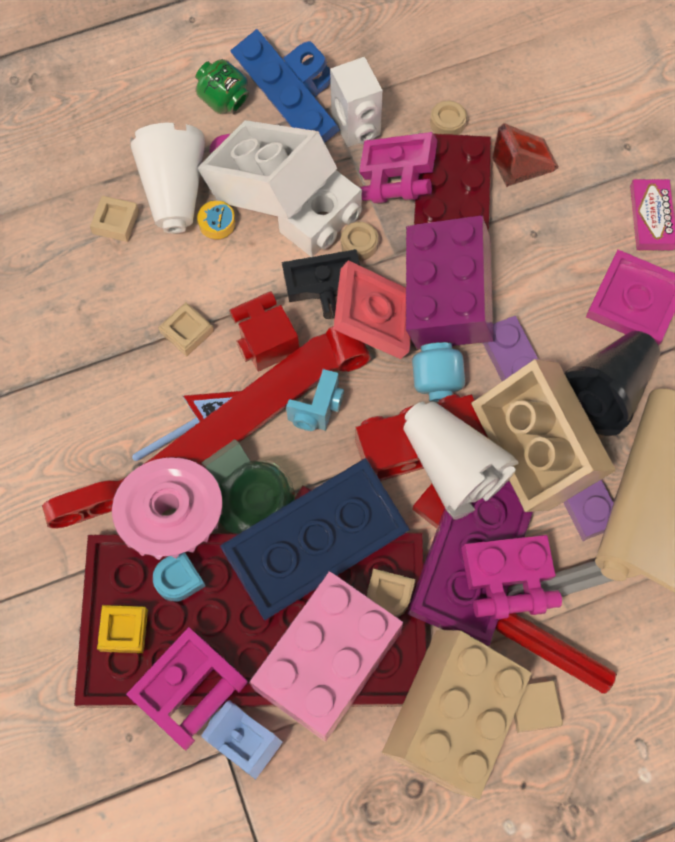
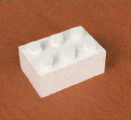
M245 120L197 169L217 201L290 219L302 209L303 204L316 190L325 185L326 180L337 167L318 131Z

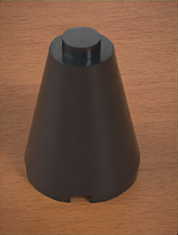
M631 331L564 373L596 434L604 436L617 435L630 424L660 356L659 346L649 334L641 331Z

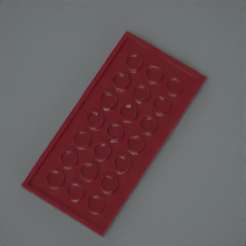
M404 533L343 571L337 577L366 597L373 569L415 579L410 599L411 603L423 569L422 533ZM118 534L88 535L74 706L77 708H140L126 694L189 627L248 682L240 692L235 690L220 707H223L227 701H231L237 707H277L257 693L250 684V681L316 589L270 618L263 620L220 548V545L238 534H210L208 542L200 543L196 546L193 553L190 551L185 552L203 580L205 587L184 600L169 601L158 593L153 584V573L156 566L168 556H162L160 560L148 554L142 556L137 550L132 547L129 548ZM102 605L147 608L144 653L100 652L97 649ZM408 608L401 616L397 617L403 622L400 635L350 707L403 706L426 654L425 622L408 615ZM213 669L180 707H196L222 677Z

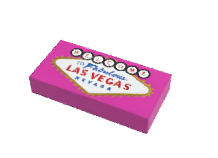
M633 179L630 191L636 250H674L675 220L670 179Z

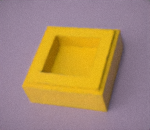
M102 605L97 649L100 652L144 653L147 608Z

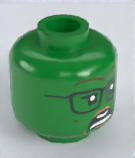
M219 59L213 63L205 62L195 75V78L198 80L196 86L197 96L218 114L226 112L233 114L243 105L249 95V91L246 89L248 85L246 76L225 59Z

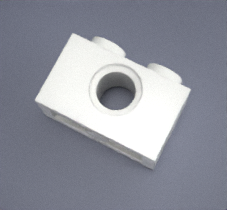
M362 57L330 68L331 115L340 129L347 147L359 143L364 144V141L373 140L375 137L381 136L383 90L366 58Z
M335 170L326 180L325 185L314 192L297 214L293 215L290 219L278 217L279 232L310 257L315 256L321 249L325 250L332 245L337 237V233L346 224L349 225L358 219L362 212V189ZM322 211L328 212V214L319 215L317 213Z

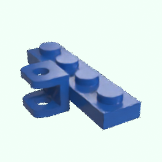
M256 29L230 50L234 58L290 127L318 131L324 143L340 131L334 120L315 99L319 93L330 85L331 80L330 68L326 65L327 60L313 42L307 41L300 44L282 59L261 32ZM312 55V57L308 58L302 63V60L305 56ZM322 72L321 76L318 79H314L317 75H319Z

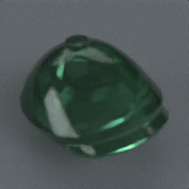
M253 460L237 467L219 483L223 512L220 515L219 521L227 531L240 534L295 501V491L290 477L279 465L267 460Z

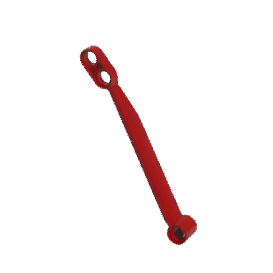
M332 326L325 334L313 337L145 463L162 458H182L203 466L202 462L233 440L240 443L285 409L289 399L297 400L318 384L323 369L333 372L338 370L340 372H350L366 365L371 359L366 344L334 330V326ZM124 479L119 481H101L47 500L42 505L47 527L51 529L64 528L111 512L114 496Z

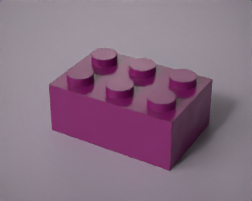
M483 216L406 226V331L417 350L421 349L422 345L445 342L452 343V346L494 342L491 238Z

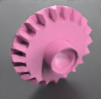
M182 458L153 460L132 471L117 489L112 505V517L115 528L126 545L137 550L142 556L148 554L156 557L158 560L162 556H172L177 559L179 554L186 551L193 553L196 546L200 543L208 542L212 531L218 529V521L220 515L223 514L221 490L213 475L198 463ZM177 509L172 515L162 516V513L166 510Z

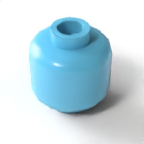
M443 342L422 345L421 352L412 358L415 390L421 394H428L430 402H438L440 399L453 395V392L464 388L463 355L459 350L452 348V343Z

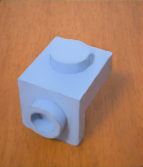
M227 701L212 716L208 727L202 733V738L255 780L283 743L277 736L244 713L231 701Z

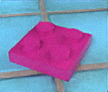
M617 249L586 314V318L625 335L631 331L647 333L654 338L659 346L675 313V273Z

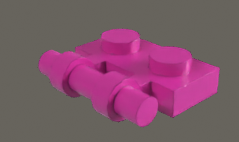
M433 132L364 141L359 173L365 180L371 179L370 186L359 187L362 189V201L372 200L375 204L387 202L388 198L403 197L404 200L417 199L419 195L431 194L432 184L430 179L418 180V176L422 173L433 172L437 139ZM402 176L401 182L387 184L388 177Z
M547 535L465 544L461 548L469 590L486 589L487 599L474 600L473 602L476 617L492 616L493 620L508 618L509 613L529 611L531 615L545 614L547 609L562 606L560 591L544 592L540 584L541 581H549L556 577ZM523 585L524 594L506 596L503 586Z

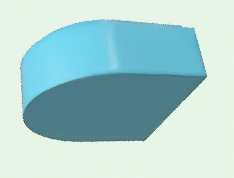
M185 552L179 554L177 559L172 556L166 557L159 562L153 573V584L163 598L169 601L184 600L205 587L203 580Z

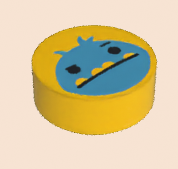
M210 201L204 204L198 211L197 221L199 229L204 236L210 239H223L233 232L235 216L229 204L223 201Z

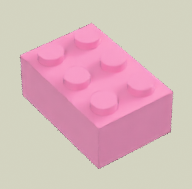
M329 571L253 676L250 684L257 693L326 742L400 635L403 622Z

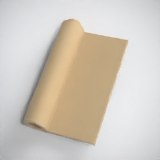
M664 388L655 389L648 396L595 563L601 569V573L609 579L625 581L627 578L642 574L675 593V391Z

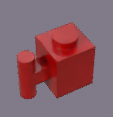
M272 291L229 309L230 316L235 324L245 320L238 324L241 339L236 340V343L245 362L252 359L258 372L281 362L299 348L298 335L282 305L274 307L277 305Z

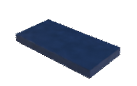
M364 458L220 545V548L263 620H266L318 588L329 571L336 576L410 529L369 462Z

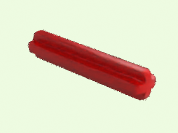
M509 613L508 618L498 620L495 628L497 632L600 693L606 694L611 690L617 677L615 671L516 613Z

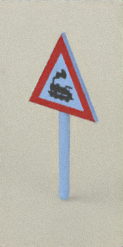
M241 391L184 395V400L196 418L134 453L132 456L133 460L138 461L183 435Z

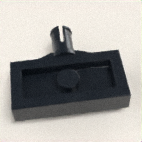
M357 250L282 262L289 302L312 298L320 299L323 317L330 319V305L332 318H335V296L338 294L340 270L348 261L360 266Z

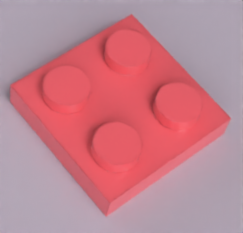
M348 261L340 270L333 329L398 359H402L410 349V336L406 331V288Z

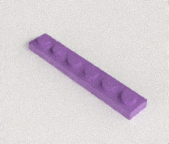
M516 315L494 323V342L483 343L501 381H504L534 359H538ZM602 480L563 502L582 541L604 533L611 513L613 501Z

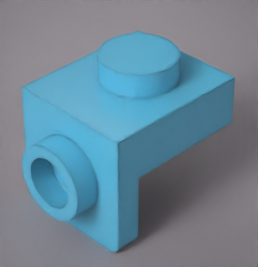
M323 369L312 405L291 399L288 400L286 406L287 417L294 426L306 431H314L316 428L326 431L332 411L339 412L343 400L344 389L339 388V373Z

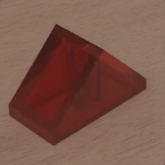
M506 123L498 127L492 159L506 187L554 172L559 168L544 138Z

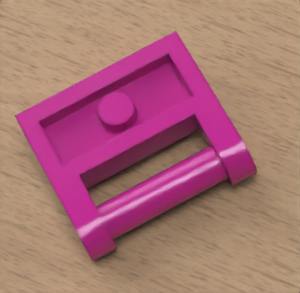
M188 627L126 695L178 745L187 751L195 742L192 737L235 690L240 692L248 682ZM214 669L222 679L186 719L178 725L171 718V715Z

